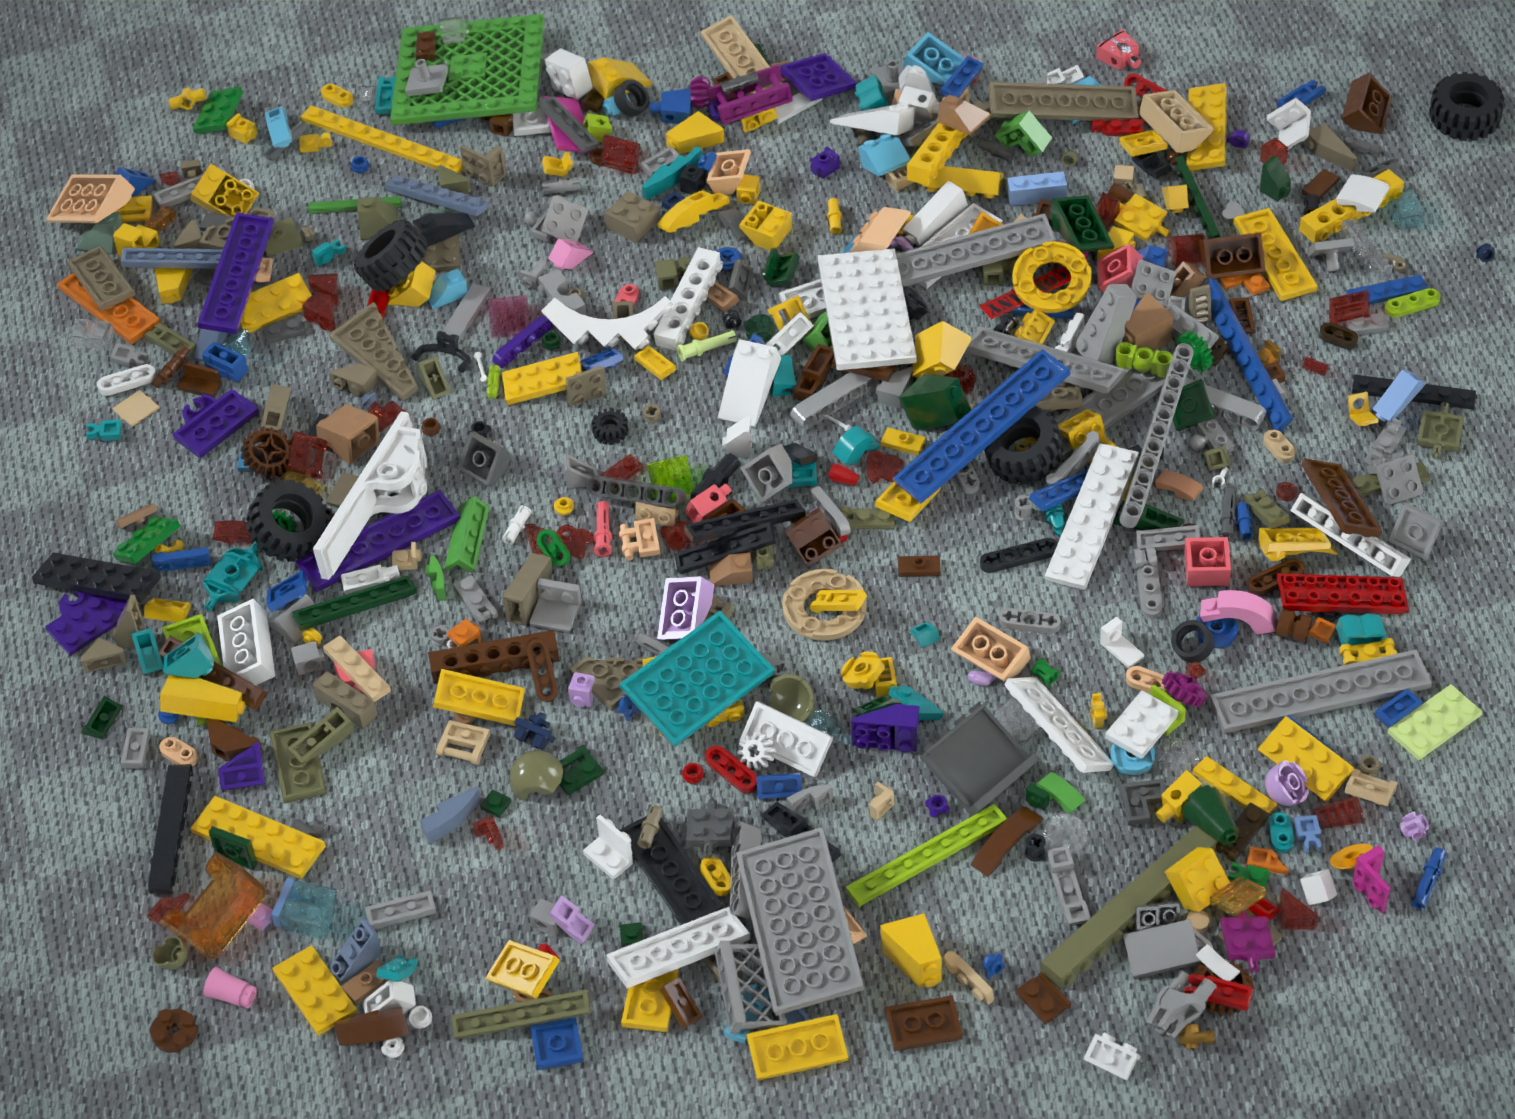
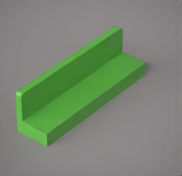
M475 496L458 507L457 512L460 515V519L454 524L444 567L448 571L456 565L468 572H473L476 568L489 506Z

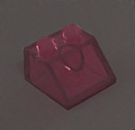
M527 295L488 299L492 338L516 336L530 324Z

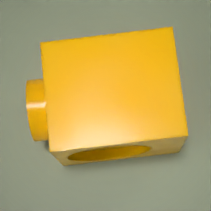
M743 174L742 180L736 189L737 202L756 204L760 192V176Z

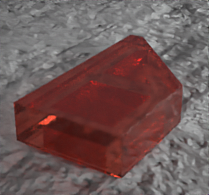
M184 893L180 897L160 899L146 915L147 918L166 928L191 898L190 894Z

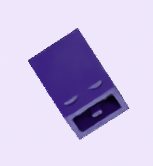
M896 704L851 719L852 746L860 749L870 747L878 748L882 751L893 749L905 753L917 752L920 731L919 706Z

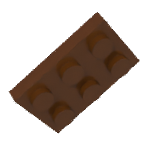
M953 995L885 1007V1016L894 1051L963 1040Z

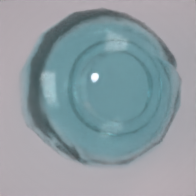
M823 710L813 711L806 722L807 725L831 735L833 738L841 730L840 727H837V718L831 717Z

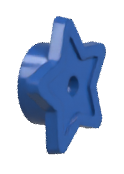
M622 695L617 712L623 713L625 719L630 721L633 714L640 713L641 711L628 696Z

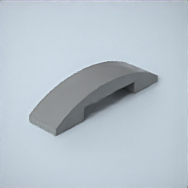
M1069 846L1047 849L1046 853L1052 880L1068 926L1086 923L1091 917L1079 888Z

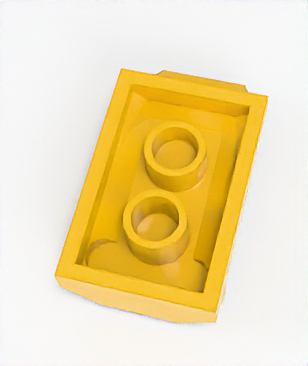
M1259 528L1260 548L1271 561H1281L1286 555L1307 552L1338 555L1325 533L1318 528Z

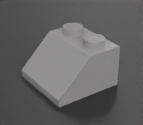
M782 444L769 448L740 468L761 503L792 483V461Z

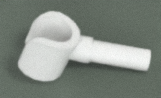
M1223 467L1220 475L1213 477V488L1217 482L1221 483L1220 490L1224 488V477L1228 470L1227 467Z

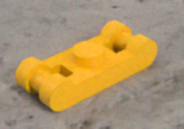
M1385 638L1380 642L1352 646L1350 644H1343L1339 647L1340 655L1344 657V665L1398 654L1394 650L1395 643L1392 638Z

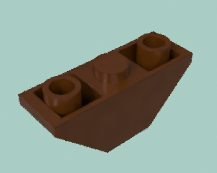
M206 718L210 744L214 755L230 762L234 757L243 753L257 742L260 743L261 754H264L261 742L256 737H250L240 729L226 725L222 720Z

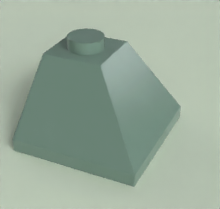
M113 212L98 223H87L76 250L88 252L102 246L107 254H113L116 247L113 235L123 224L120 213Z

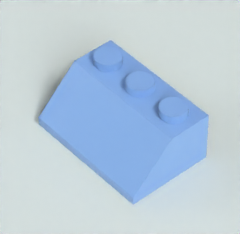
M1064 171L1004 178L1010 206L1036 204L1041 199L1052 202L1053 198L1067 196V183Z

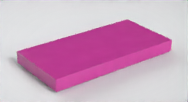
M555 97L582 125L584 117L578 100ZM546 115L557 150L582 152Z

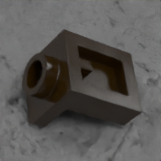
M1220 337L1210 348L1212 350L1210 354L1214 356L1212 359L1213 367H1216L1225 353L1228 355L1231 353L1228 347L1229 343Z

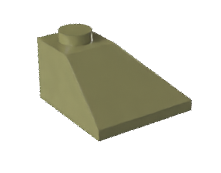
M368 197L357 199L361 240H370L380 229H383L393 221H398V208L380 198Z

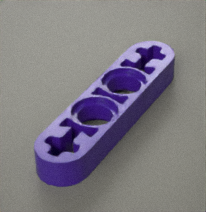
M539 316L495 352L492 358L493 363L499 365L500 368H504L518 357L520 352L523 353L528 349L532 342H536L549 332L553 323L546 316Z

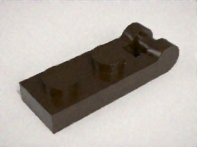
M1250 802L1235 821L1239 829L1238 838L1232 843L1235 847L1231 848L1228 846L1229 844L1223 845L1218 842L1215 851L1220 854L1224 853L1228 856L1229 860L1234 862L1267 821L1269 813Z

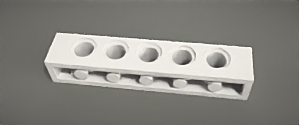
M697 248L671 299L673 303L671 306L672 310L665 317L662 316L654 332L656 346L677 351V345L684 344L686 334L693 324L695 316H698L700 313L702 302L707 299L710 286L713 287L715 277L722 269L723 262L720 259V252Z
M1300 493L1290 510L1391 576L1400 577L1411 558L1377 537L1367 538L1359 534L1352 533L1349 535L1343 533L1326 505L1310 494Z

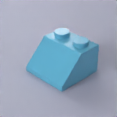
M883 134L879 139L868 140L864 142V145L858 147L862 166L877 176L904 167L911 160L900 139L892 134Z

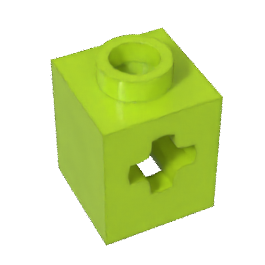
M587 113L582 126L598 142H605L612 133V125L609 122L608 116Z

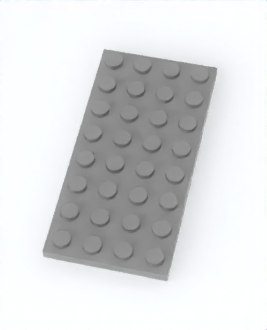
M823 827L736 852L775 1015L865 990Z

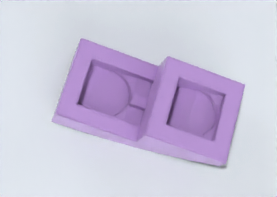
M561 895L549 915L569 936L582 944L595 924L578 912L580 908Z

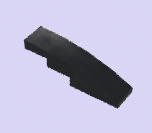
M779 802L774 803L761 814L762 818L785 838L814 830V828L807 824L806 818ZM827 842L833 863L841 856L839 848Z

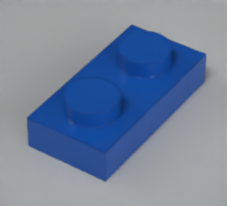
M1406 689L1377 709L1375 716L1390 728L1420 707L1423 702L1410 690Z
M800 773L756 776L758 799L790 797L802 791Z

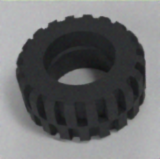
M1462 72L1461 74L1453 73L1450 77L1446 76L1442 81L1440 80L1433 89L1429 110L1430 120L1434 123V127L1437 130L1441 129V133L1444 135L1449 134L1450 138L1456 139L1458 137L1463 141L1469 138L1472 141L1478 140V137L1483 139L1488 136V133L1490 135L1494 133L1500 125L1504 108V94L1499 85L1497 86L1495 81L1489 80L1485 75L1480 76L1474 72L1473 74L1468 72ZM1456 104H1471L1477 108H1464Z
M403 219L393 221L383 229H380L362 246L363 248L359 250L358 256L355 257L354 270L371 289L375 291L389 290L407 278L416 269V266L421 263L428 249L427 241L409 221Z
M1034 406L986 447L984 452L990 468H992L996 476H1000V479L1004 481L1010 480V483L1018 484V482L1028 484V481L1033 480L1036 482L1040 480V477H1046L1050 474V470H1054L1058 466L1057 462H1060L1063 456L1064 444L1055 418L1047 410ZM1021 438H1038L1035 445L1027 450L1020 452L1008 450L1015 441Z
M288 479L286 482L284 480H277L275 483L266 485L258 493L249 507L246 517L248 523L246 526L247 531L251 532L250 538L252 542L256 541V547L260 551L263 549L266 552L265 555L269 557L275 556L276 560L280 561L287 559L288 562H294L296 558L299 560L314 552L313 548L327 528L330 516L326 514L328 508L326 504L322 503L323 498L320 495L317 496L312 487L309 489L305 486V483H295V480ZM281 508L295 513L301 520L304 531L293 533L284 530L274 520L272 510Z

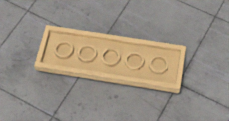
M732 15L700 32L704 41L733 79L738 75L743 76L770 67ZM773 85L768 86V87H765V88H762V89H763V90H766V89L772 88ZM753 91V92L747 93V94H745V95L748 96V95L754 94V93H756V92Z

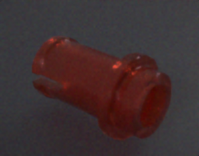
M1310 356V358H1305L1302 368L1305 371L1310 370L1325 376L1329 369V364L1315 360L1313 356Z

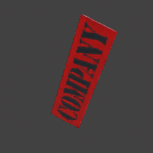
M1061 266L1034 279L1033 282L1037 289L1048 293L1070 282L1071 275ZM1013 289L979 307L992 320L1024 303Z

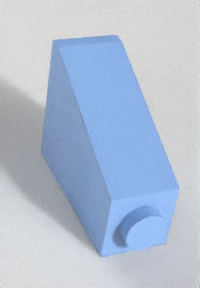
M1402 370L1374 406L1373 410L1377 412L1376 416L1384 422L1386 420L1392 421L1393 418H1396L1426 383L1412 372Z

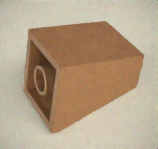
M1146 293L1133 310L1130 320L1125 323L1126 332L1122 342L1137 345V349L1147 347L1156 351L1171 342L1173 315L1150 293Z
M348 404L336 409L333 414L326 419H322L316 425L317 438L332 448L349 465L379 443L378 417Z

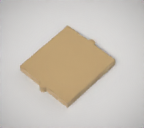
M138 390L113 407L112 410L120 416L121 420H125L133 427L160 407L152 401L151 397H147L142 391Z

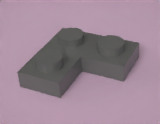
M1163 779L1119 785L1128 826L1150 823L1147 804L1162 802L1161 795L1166 790Z

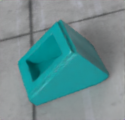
M929 622L910 629L911 634L921 648L940 641L937 628Z

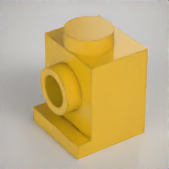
M239 113L226 123L229 136L242 143L247 144L258 134L256 123L241 117Z

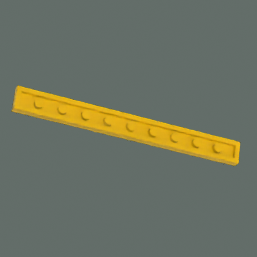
M310 105L301 116L303 122L438 170V166L442 165L458 174L463 171L462 159Z

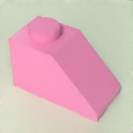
M558 238L548 259L554 262V266L560 270L565 268L573 269L590 256L593 251L579 242Z

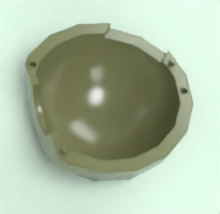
M783 674L774 678L771 681V701L768 706L803 723L807 722L815 708V697L812 687L802 677L795 674Z
M534 750L523 753L513 763L509 775L510 787L519 800L527 799L528 794L531 792H539L543 795L552 794L561 783L563 776L562 764L556 756L546 751Z

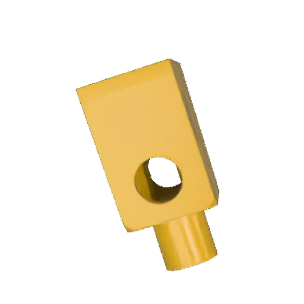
M1186 770L1162 793L1163 807L1156 812L1159 820L1165 823L1173 817L1178 823L1183 821L1184 818L1181 814L1182 804H1187L1190 800L1188 795L1197 788L1202 787V783Z

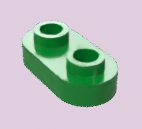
M542 530L537 536V544L545 556L551 557L553 566L562 567L567 565L571 558L570 551L554 530ZM549 536L552 538L551 543L548 542ZM560 553L563 554V559H562V560H560V558H559V554H560Z

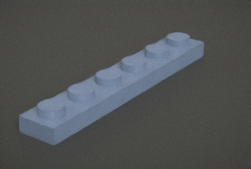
M396 175L385 184L387 191L477 217L488 208V201L403 176Z
M123 248L121 266L217 269L223 249Z

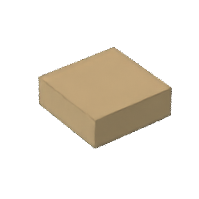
M1115 165L1113 183H1126L1128 181L1133 183L1134 166Z

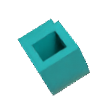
M855 426L841 436L832 453L845 464H857L864 451H876L880 443L875 440L873 434L864 431L860 426Z

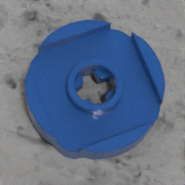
M1199 615L1196 619L1204 623L1212 632L1215 640L1214 647L1216 648L1230 646L1237 637L1238 622L1236 618L1235 620L1233 618H1223L1203 622ZM1219 626L1221 630H1213L1212 628ZM1195 631L1198 641L1203 644L1204 634L1200 631Z

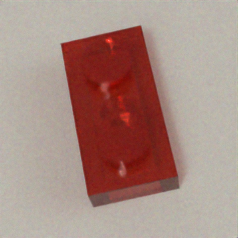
M629 454L600 474V476L629 480L644 469V466L639 460Z

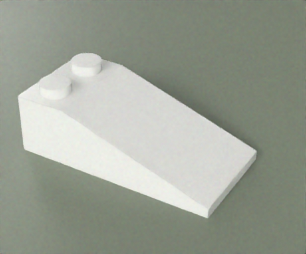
M898 102L897 105L844 114L831 119L830 123L900 135L913 130L915 107L908 106V103Z
M739 339L732 358L718 419L736 424L746 416H751V427H756L781 361V356L776 347Z

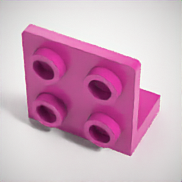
M1378 845L1357 858L1352 882L1354 888L1367 897L1370 906L1374 909L1377 908L1383 913L1386 910L1390 887L1380 877L1385 851Z

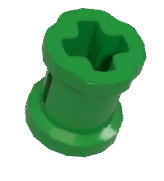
M1044 658L1039 659L1031 669V673L1038 675L1044 680L1046 686L1055 682L1060 673L1057 669L1051 668Z

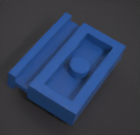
M612 347L580 361L582 371L584 372L599 366L612 368L624 359L622 353Z

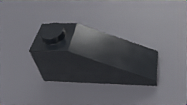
M432 213L413 221L414 227L426 239L428 247L475 227L474 222L467 213Z

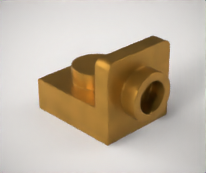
M1265 340L1264 348L1256 352L1263 365L1279 363L1281 349L1271 340Z

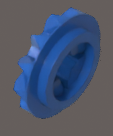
M724 247L716 250V252H720V259L723 262L721 272L723 270L730 272L733 269L734 262L738 259L742 260L741 252L735 248Z

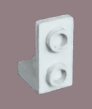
M1115 617L1101 627L1100 644L1127 668L1133 667L1144 659V654L1122 636V621L1118 617Z

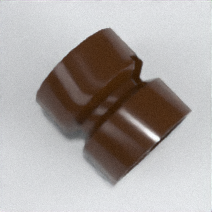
M1282 609L1275 634L1284 638L1292 636L1294 641L1306 643L1313 617L1305 614L1296 616L1294 611Z

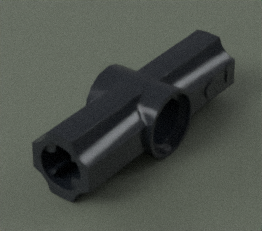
M731 453L726 454L714 468L709 467L706 469L702 481L690 493L691 499L714 484L718 488L728 484L729 478L740 467V461L736 456Z

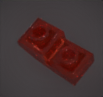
M225 520L215 522L212 540L233 544L234 540L254 543L250 538L251 532L247 531V521Z

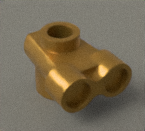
M1199 1024L1186 1025L1181 1030V1034H1178L1179 1045L1184 1044V1049L1199 1048L1198 1043H1215L1214 1030L1200 1032Z

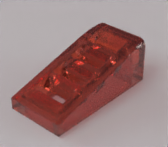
M1358 797L1347 798L1312 809L1313 815L1317 816L1320 829L1362 823L1363 811ZM1331 812L1335 813L1336 818L1332 817ZM1322 814H1326L1327 821L1323 820Z

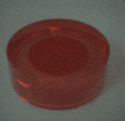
M1290 482L1278 484L1276 496L1280 500L1291 501L1295 499L1297 488L1294 484Z

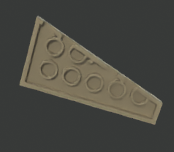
M374 302L329 334L330 339L355 361L376 369L378 380L401 400H406L419 390Z

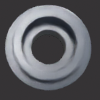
M376 392L366 393L361 398L360 406L369 410L379 401Z

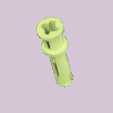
M732 330L702 341L695 339L692 340V343L686 345L678 344V356L682 362L686 361L689 357H700L705 351L736 343V337L728 339L736 334Z

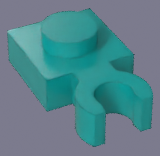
M121 419L101 421L100 425L94 423L87 424L89 431L86 432L87 439L94 440L100 437L101 441L120 440L122 434Z

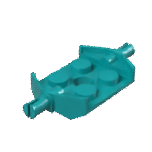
M256 541L249 549L244 550L234 547L227 550L203 580V588L210 596L209 601L204 605L205 610L211 612L219 602H238V596L259 569L260 571L263 570L261 562L255 555L259 550L256 547ZM236 570L233 574H227L228 571Z

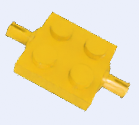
M1136 193L1126 204H1122L1116 199L1111 204V207L1120 211L1114 220V224L1124 230L1133 232L1137 238L1147 242L1157 232L1165 237L1171 232L1161 226L1168 212Z

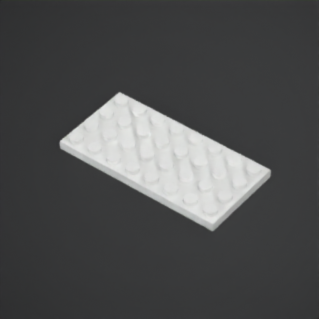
M895 249L818 255V266L837 370L916 363L917 357Z

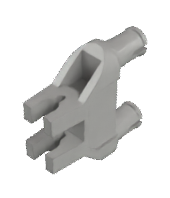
M1180 971L1171 984L1166 987L1164 986L1159 992L1156 1006L1145 1022L1148 1025L1154 1026L1157 1020H1159L1160 1022L1154 1030L1161 1035L1171 1025L1166 1035L1174 1039L1188 1023L1201 1015L1206 1008L1205 1002L1217 986L1211 980L1204 978L1193 994L1182 993L1189 984L1187 981L1189 975L1184 971Z

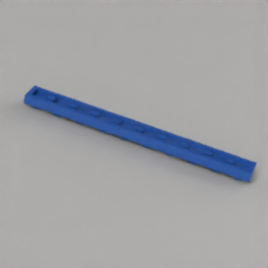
M1209 279L1205 285L1209 284L1211 315L1225 341L1229 343L1228 346L1259 403L1265 408L1266 415L1274 430L1283 432L1292 422L1293 417L1217 281Z

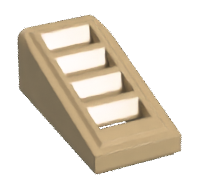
M907 165L885 174L886 182L896 192L914 183L907 180Z

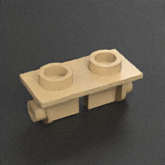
M636 502L635 519L654 518L655 523L675 526V518H678L679 510L675 507L670 508Z

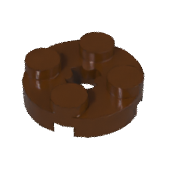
M163 1009L153 1021L150 1034L153 1043L159 1050L167 1053H176L194 1042L197 1036V1026L191 1013L182 1009ZM177 1027L179 1032H174L173 1035H170L169 1029Z

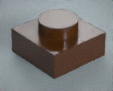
M1278 362L1264 365L1271 380L1277 379L1279 383L1285 382L1286 376Z

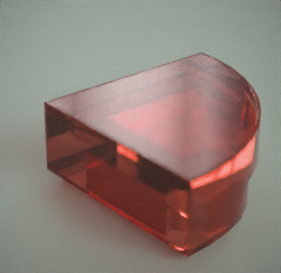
M177 171L159 174L163 184L174 186L180 183Z
M1198 662L1186 666L1185 675H1190L1195 680L1206 674V669Z

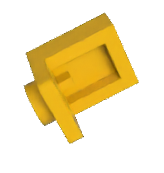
M565 152L562 159L544 155L542 159L544 174L565 177L573 166L570 153Z

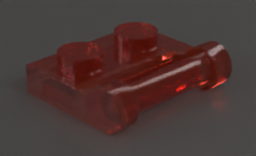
M1368 290L1329 299V321L1338 325L1339 322L1371 317L1370 294Z
M295 431L292 434L287 470L308 475L312 479H322L323 456L328 442L324 439ZM313 446L317 448L314 468L309 466Z

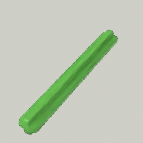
M400 196L380 198L396 208L402 207ZM357 199L310 202L308 209L311 214L358 210Z

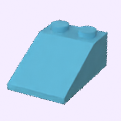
M927 32L907 53L903 68L907 65L912 67L913 65L919 66L926 72L931 82L943 86L965 58Z

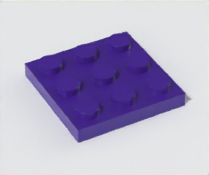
M826 53L784 64L780 68V72L810 101L856 89L857 82Z

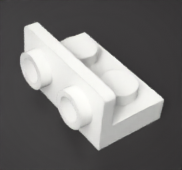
M1103 1033L1102 1036L1095 1034L1084 1060L1128 1080L1136 1061L1141 1057L1136 1053L1137 1048L1127 1043H1124L1122 1047L1114 1043L1116 1038L1106 1033Z

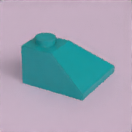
M197 633L165 655L163 672L168 675L197 678L200 675L205 676L210 673L214 666V658L202 635Z

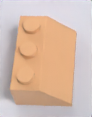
M883 207L879 212L875 210L868 218L870 222H867L861 228L862 234H858L852 241L854 245L850 252L882 251L887 249L911 213L908 210Z
M976 616L951 648L952 652L1002 681L1019 675L1031 659L1026 645Z

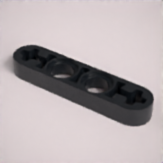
M1043 538L989 552L981 556L980 568L986 573H993L1051 558L1058 542L1053 538ZM1030 550L1034 552V555L1026 556L1023 553ZM1010 555L1013 556L1015 559L1012 561H1006L1004 560V557Z

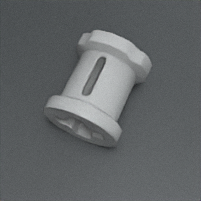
M1020 495L1015 499L1016 510L1014 514L1015 518L1019 521H1028L1033 516L1031 510L1033 502L1029 500L1030 496Z

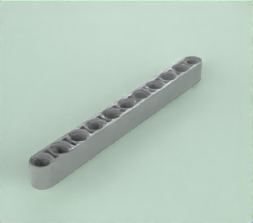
M1185 343L1179 344L1172 356L1120 515V523L1126 528H1134L1143 512L1193 357V348Z

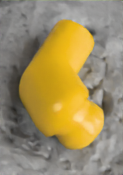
M173 541L171 547L159 544L154 550L156 553L165 552L166 554L184 551L183 541Z

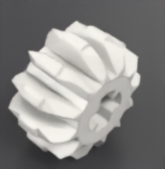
M753 733L752 737L746 735L745 740L747 743H739L740 746L744 747L743 750L738 751V754L744 755L740 761L742 763L747 762L749 769L754 767L755 770H760L761 765L767 768V760H774L770 753H774L776 750L775 748H769L773 741L767 740V735L765 734L759 736L758 733ZM755 748L760 751L758 755L754 752Z

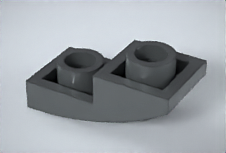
M732 208L718 213L725 229H731L737 242L749 239L739 227V224L745 217L738 210Z
M1179 902L1136 906V930H1145L1180 922Z

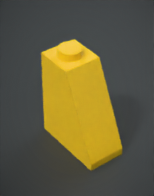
M699 111L666 132L667 147L671 146L679 154L691 152L695 146L702 149L721 144L725 141L724 129Z
M155 268L162 304H171L182 300L194 268Z

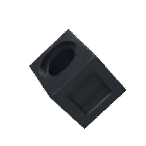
M688 164L679 176L681 192L692 195L702 191L706 186L704 169Z

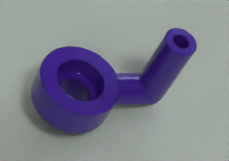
M1236 130L1232 135H1226V143H1231L1234 147L1244 149L1250 141V136L1243 130Z

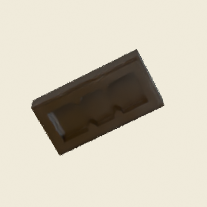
M593 87L581 102V107L598 113L604 104L605 98Z

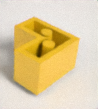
M123 223L113 235L120 261L123 248H157L160 244L156 230L139 224L133 227Z

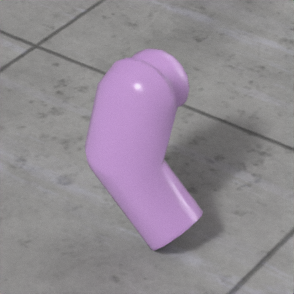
M895 236L888 246V249L902 248L904 252L914 249L903 236Z
M978 670L971 671L968 674L970 682L981 686H988L997 678L988 672Z

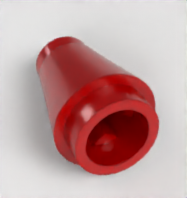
M833 463L828 474V478L832 479V482L856 486L860 476L840 463Z

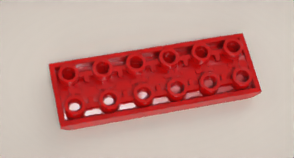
M1277 573L1282 608L1290 611L1404 614L1409 610L1402 577Z

